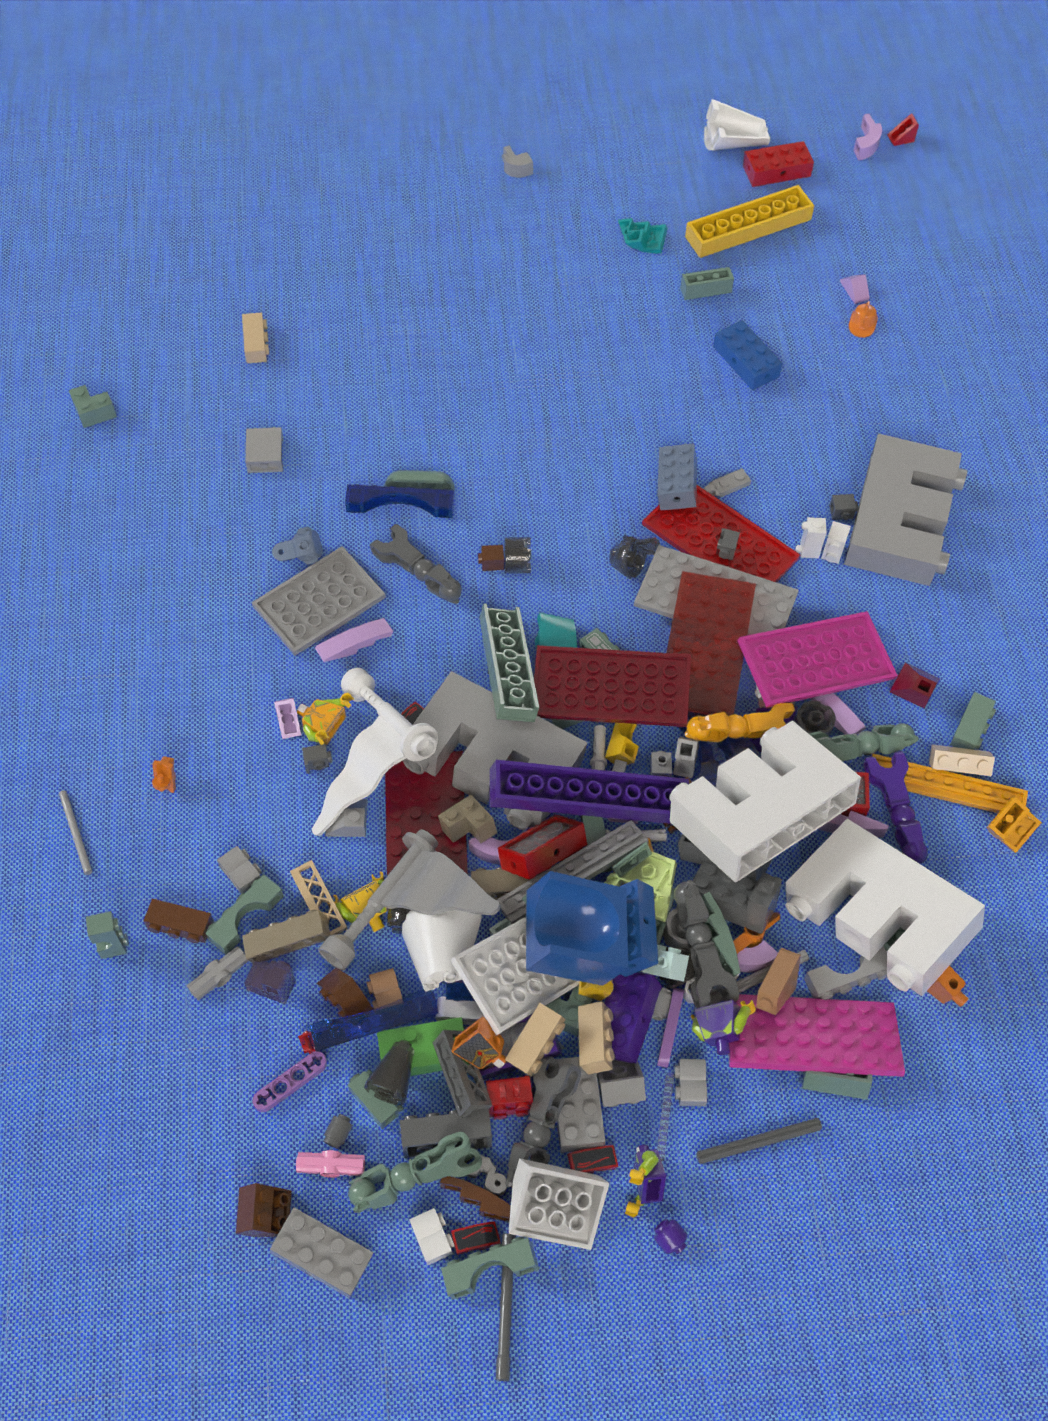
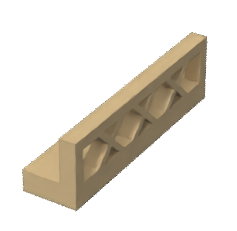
M310 860L291 870L290 873L309 910H319L321 902L330 903L329 912L324 913L327 916L328 924L330 918L339 920L341 924L338 928L330 931V935H338L347 930L348 928L313 861ZM311 867L313 871L311 880L302 878L300 873ZM313 885L322 888L320 896L311 895L310 891Z

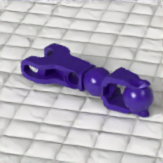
M903 751L894 752L891 759V768L880 766L875 757L865 758L864 770L866 773H869V783L878 787L882 792L888 811L891 812L890 820L896 826L895 839L902 853L919 864L924 863L928 857V848L923 843L921 824L915 820V811L909 806L911 802L904 782V777L909 768Z

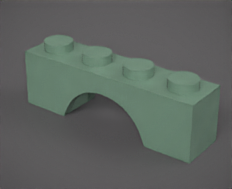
M265 875L260 879L254 880L251 888L246 893H242L237 898L236 903L231 908H227L223 912L222 917L208 927L206 932L208 941L223 954H228L241 941L238 934V925L243 916L253 910L271 911L284 897L282 889Z
M517 1237L511 1240V1243L508 1245L498 1244L492 1246L488 1252H475L470 1254L468 1259L462 1261L457 1259L448 1262L447 1266L441 1268L447 1295L454 1300L474 1293L479 1276L492 1266L501 1265L508 1267L517 1277L539 1270L532 1242L528 1238Z

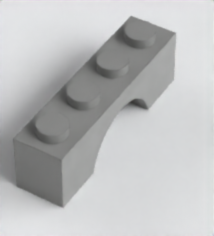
M883 946L870 961L861 955L860 968L853 973H837L827 965L808 971L804 981L812 997L816 999H830L834 996L833 994L839 992L845 994L857 985L864 987L871 983L873 979L878 978V980L887 978V952Z

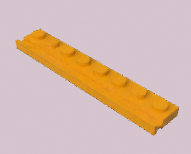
M872 754L871 757H875L880 766L884 768L892 767V758ZM908 762L909 768L904 777L908 792L994 813H999L1012 797H1016L1026 806L1027 790Z

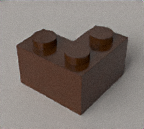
M338 968L333 969L317 982L321 989L319 994L325 1001H329L333 1007L337 1006L339 1009L337 1014L344 1023L348 1021L355 1026L374 1010L354 979Z

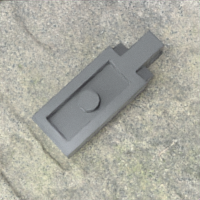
M741 468L711 481L709 485L704 487V490L713 496L716 495L721 498L749 486L751 479Z

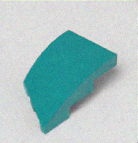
M632 218L618 220L627 246L642 252L662 253L668 230L666 224L651 225L649 221L634 223Z
M539 612L537 616L539 631L534 641L536 650L537 645L577 648L576 629L573 619Z

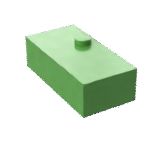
M462 1017L377 1031L384 1081L443 1071L433 1041L443 1030L464 1031ZM461 1058L468 1065V1062Z

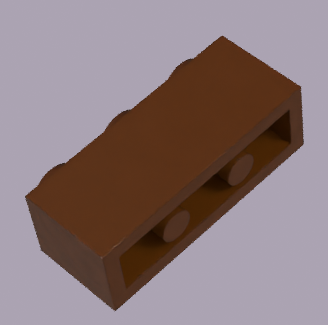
M153 898L143 920L150 932L156 934L159 932L167 933L168 936L176 939L183 937L189 942L196 944L199 942L206 943L207 929L214 922L211 913Z

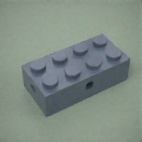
M694 443L659 447L657 495L661 511L696 507L697 456Z

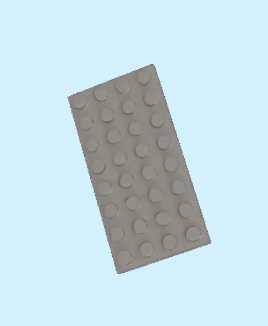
M658 545L634 601V606L738 640L743 636L785 628L799 590Z

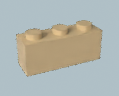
M262 312L242 314L244 352L247 364L267 362L266 355H269V345L266 344V342H269L268 332H265V329H268L267 320L263 319Z
M932 745L929 764L932 769L992 776L995 757L989 751Z
M602 1001L579 1006V1064L588 1075L613 1070L612 1061H614L615 1056L612 1049L614 1035L611 1029V1021H613L611 1009Z
M539 1003L505 1060L530 1076L533 1073L536 1074L542 1065L541 1059L544 1054H548L554 1045L553 1039L563 1031L566 1019Z

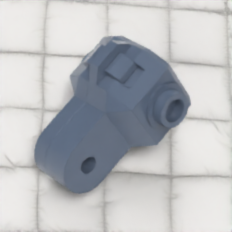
M309 527L298 529L297 534L294 535L292 540L277 543L272 549V554L278 561L297 558L306 564L316 563L323 552L319 534Z

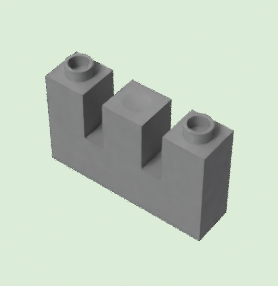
M878 433L871 454L844 565L930 586L935 572L945 574L950 553L941 551L944 541L942 534L948 522L953 498L951 492L953 489L962 491L968 470L959 468L962 453Z
M451 671L413 724L427 723L437 731L438 744L434 754L421 761H410L406 758L403 762L414 773L422 774L425 771L435 777L458 743H461L467 749L454 766L452 786L487 804L490 799L489 769L496 759L579 768L584 759L587 742L536 716L535 722L496 719L492 692ZM504 808L503 814L507 815V820L514 827L526 830L528 827H535L545 821L551 812Z

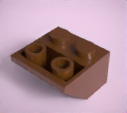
M259 1183L239 1187L236 1234L251 1237H277L290 1215L292 1190Z

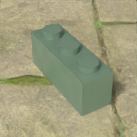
M730 267L682 274L680 289L684 300L732 293L734 277Z
M974 692L950 746L973 750L975 748L979 749L983 741L980 736L981 734H986L990 725L987 723V720H992L996 709L993 708L996 701Z
M803 1071L802 1089L868 1100L872 1085V1074Z

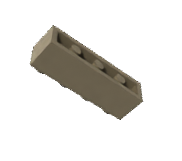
M501 867L495 870L480 868L471 871V878L495 900L531 880L504 871Z
M309 910L304 915L292 916L287 921L271 923L266 928L254 929L248 934L243 935L245 956L253 964H258L323 942L330 935L327 916L320 910Z

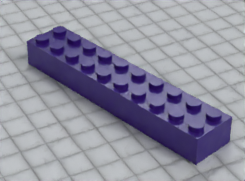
M497 759L489 769L490 807L672 824L670 822L671 792L681 783L689 785V779Z

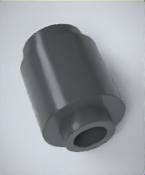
M339 1114L338 1117L333 1116L324 1133L325 1138L323 1142L339 1149L344 1144L353 1127L350 1124L351 1119L342 1114Z

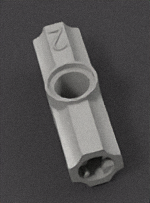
M237 946L220 960L216 959L210 962L205 967L204 972L190 982L187 988L199 1001L215 987L218 988L225 985L231 979L232 974L249 962V960L246 959L244 952Z

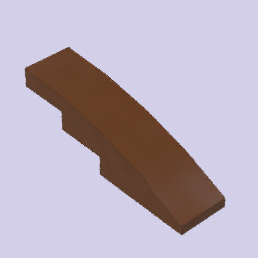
M452 1176L441 1178V1188L461 1192L460 1202L480 1206V1216L504 1222L510 1221L511 1205L465 1180Z

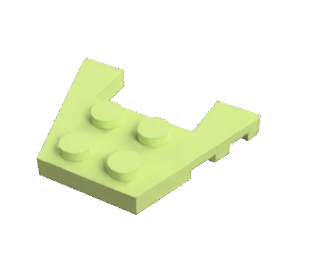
M652 852V855L619 878L616 873H611L604 883L620 886L621 883L626 884L639 879L652 886L654 896H656L654 899L655 919L665 923L677 864L673 859Z

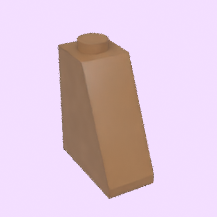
M784 948L779 950L758 990L756 1008L774 1015L779 1012L796 989L800 954Z

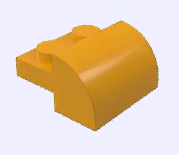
M1012 797L986 828L996 839H999L1011 851L1016 853L1042 822L1030 813V810L1016 797Z

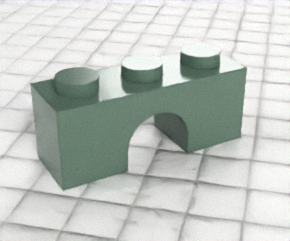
M111 911L86 916L88 937L92 944L96 943L97 952L101 959L126 954V946H129L127 934H124L123 926H120L119 919L115 918Z

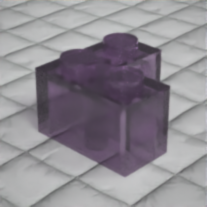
M271 960V963L255 961L244 984L247 991L286 1004L296 981L288 963Z

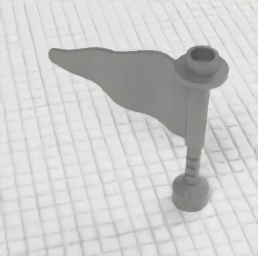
M422 829L416 834L407 832L402 840L409 850L369 898L363 912L359 914L343 935H329L318 951L331 965L340 970H345L355 958L353 942L363 931L364 927L367 926L371 918L384 907L389 909L405 908L427 915H436L453 910L494 915L500 910L501 905L444 854L436 852L435 848L438 846V842L430 833Z

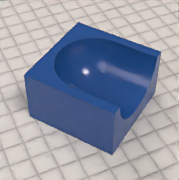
M549 871L527 890L526 971L603 986L628 969L626 888Z

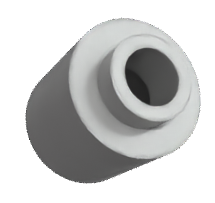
M662 987L652 1019L662 1021L668 1018L672 999V992L669 989Z

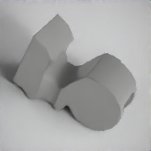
M481 1155L482 1165L480 1169L466 1176L477 1178L480 1173L484 1172L487 1175L484 1189L497 1197L502 1196L507 1189L505 1176L496 1173V1167L489 1157Z

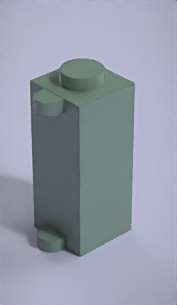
M370 1069L361 1074L357 1073L349 1081V1091L383 1130L399 1116V1113L404 1108L401 1104L396 1107L371 1079L373 1072Z

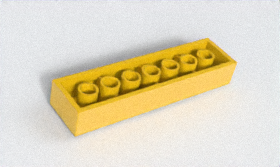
M796 185L687 222L685 238L697 255L702 258L812 219L814 204L801 187Z

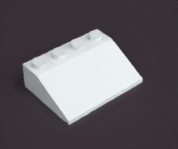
M519 1158L513 1179L509 1234L591 1250L610 1183L599 1175Z

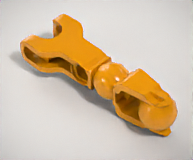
M792 703L775 704L769 712L745 714L743 717L737 714L728 716L725 712L705 717L696 716L689 720L685 737L709 742H721L727 737L733 739L741 737L762 738L764 733L770 728L776 727L780 729L786 725L784 719L789 718L795 711L794 705Z

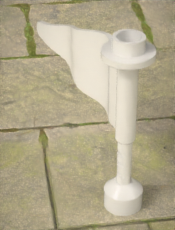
M353 668L343 676L341 681L342 691L349 693L355 702L366 700L377 710L379 716L352 743L346 766L330 785L321 814L312 828V832L316 836H321L337 820L345 808L369 796L377 788L383 775L391 767L406 758L410 761L427 759L434 754L438 744L437 731L427 723L412 725L390 703L383 701L374 692V678L362 668Z

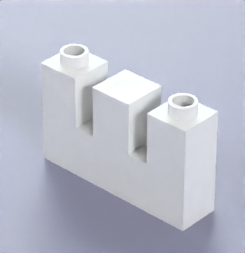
M794 721L780 729L772 727L764 733L760 740V745L762 746L761 758L747 748L718 766L716 788L702 776L689 785L687 783L679 784L670 794V822L735 883L856 804L861 777Z
M846 819L786 881V909L799 921L803 922L809 919L818 926L833 913L849 894L854 896L835 916L836 938L869 961L900 927L904 929L905 932L887 951V977L899 990L906 992L912 989L920 996L925 994L983 928L984 904L849 819Z

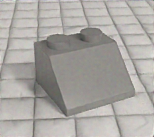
M614 1060L612 1061L613 1070L596 1073L599 1096L603 1107H616L619 1104L626 1103L636 1104L646 1100L644 1076L638 1061L634 1064Z

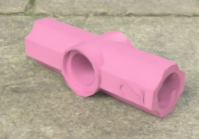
M332 1150L322 1151V1153L298 1152L296 1160L297 1173L320 1174V1176L336 1178L340 1175L361 1176L365 1170V1155L342 1154Z

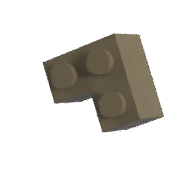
M469 795L438 815L442 831L452 842H455L469 832L480 843L497 834L494 818L472 795Z

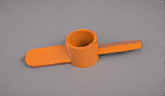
M778 912L772 914L765 930L780 920L781 917ZM744 927L743 933L733 940L737 954L745 947L753 948L762 943L765 930L763 934Z

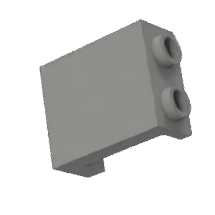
M281 427L246 429L245 463L248 473L283 472V434Z

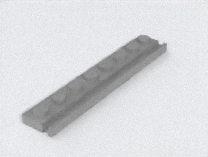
M630 820L497 899L501 905L500 911L512 925L526 917V903L522 898L527 894V890L549 871L590 880L621 861L645 842L648 844V839L643 836L640 829Z

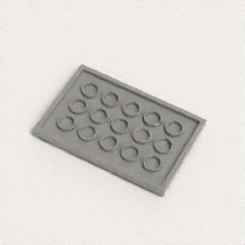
M342 546L252 602V606L293 655L296 656L385 599L386 596L381 588Z

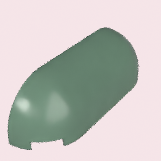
M398 470L391 473L384 484V490L455 491L451 477L441 471Z

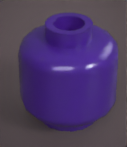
M666 1218L654 1229V1240L666 1254L673 1252L679 1254L687 1246L685 1241L688 1234L676 1220H668Z

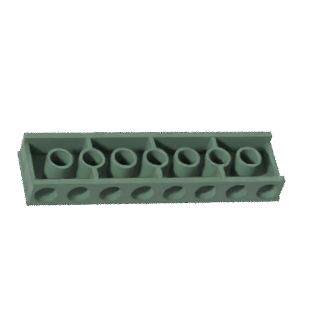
M483 604L479 619L496 719L535 722L539 703L520 608L516 607L515 610L488 608L487 604Z

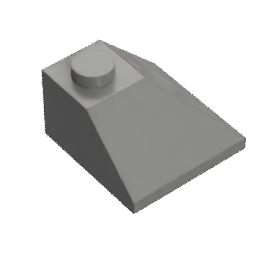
M361 799L345 808L337 820L326 830L325 835L332 837H366L368 800Z

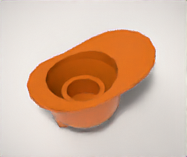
M870 301L866 304L858 305L851 315L849 330L854 336L860 338L869 337L875 330L878 316L875 307L870 305Z

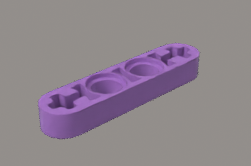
M675 987L673 989L657 1066L668 1068L684 989Z
M319 1051L312 1052L259 1090L253 1096L255 1109L259 1112L269 1111L323 1072L327 1066L325 1055ZM315 1058H316L317 1060L322 1059V1060L320 1061V1062H321V1065H320V1066H317L316 1064L313 1065V1064H314V1063H313V1059H315ZM305 1064L308 1065V1068H309L310 1066H312V1067L310 1068V1070H311V1073H310V1074H309L307 1068L304 1066ZM295 1071H304L305 1077L299 1081L293 1078ZM279 1083L287 1085V1090L282 1094L275 1091V1087ZM269 1090H271L273 1095L276 1097L274 1100L272 1099V1096H270L268 1092ZM259 1098H268L266 1100L267 1104L265 1106L263 1104H259Z

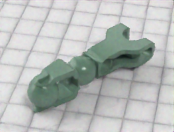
M905 723L875 725L872 732L863 731L858 735L854 733L829 737L821 731L809 734L841 761L861 757L862 754L871 755L876 751L883 754H891L918 741V736L915 735L913 728Z
M457 1132L441 1139L435 1148L417 1155L413 1160L409 1159V1163H398L392 1170L386 1168L384 1164H379L349 1182L351 1186L348 1191V1197L355 1206L353 1211L360 1213L369 1208L377 1209L391 1205L396 1202L397 1195H399L398 1191H409L416 1183L420 1186L422 1183H430L447 1176L463 1177L480 1169L482 1157L476 1149L470 1148L469 1137L463 1132ZM459 1141H463L461 1146L455 1147ZM471 1158H475V1160L471 1164H467L464 1162ZM384 1181V1188L377 1192L374 1184Z

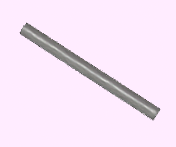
M60 791L59 796L84 874L90 875L92 869L67 791Z

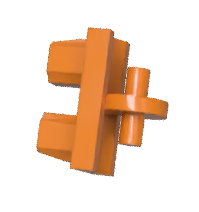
M163 756L161 761L154 760L153 762L154 778L152 785L153 788L160 792L167 789L174 793L176 790V773L174 772L175 763L173 758Z

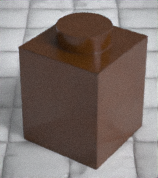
M503 545L481 546V553H478V564H482V571L504 570Z

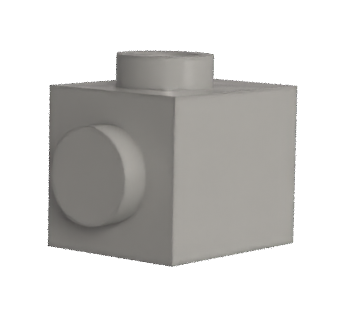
M665 751L652 752L650 775L671 777V753Z

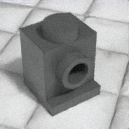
M722 528L717 549H720L718 557L733 560L740 532Z
M326 744L302 748L306 774H309L310 770L313 769L322 770L325 767H329V763H332L331 751H327Z

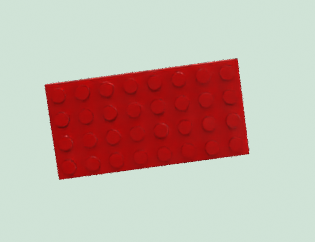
M698 485L696 507L661 511L660 505H658L642 521L644 527L680 552L776 583L800 558L799 553ZM722 528L740 532L733 560L718 557L720 549H717Z

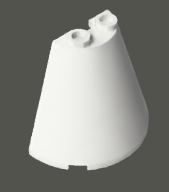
M711 100L706 119H708L707 126L704 127V142L708 150L769 145L770 136L764 119L716 100Z
M411 910L406 915V920L402 924V936L425 992L439 988V983L442 981L453 983L462 980L451 959L474 946L482 914L453 910L436 915H427Z

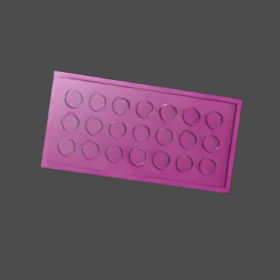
M868 611L743 636L737 640L766 708L773 707L775 704L795 702L889 681L898 676Z
M739 994V999L736 1003L741 1008V1001H745L747 1005L753 1000L756 1008L758 995ZM789 997L776 1015L756 1008V1011L749 1015L744 1029L740 1033V1039L729 1043V1067L820 1071L904 1077L905 1074L895 1006L892 1002Z

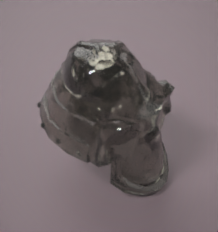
M624 535L622 537L623 540L610 550L609 560L611 566L629 579L637 577L644 567L647 554H655L660 544L658 539H635L633 536L628 537Z

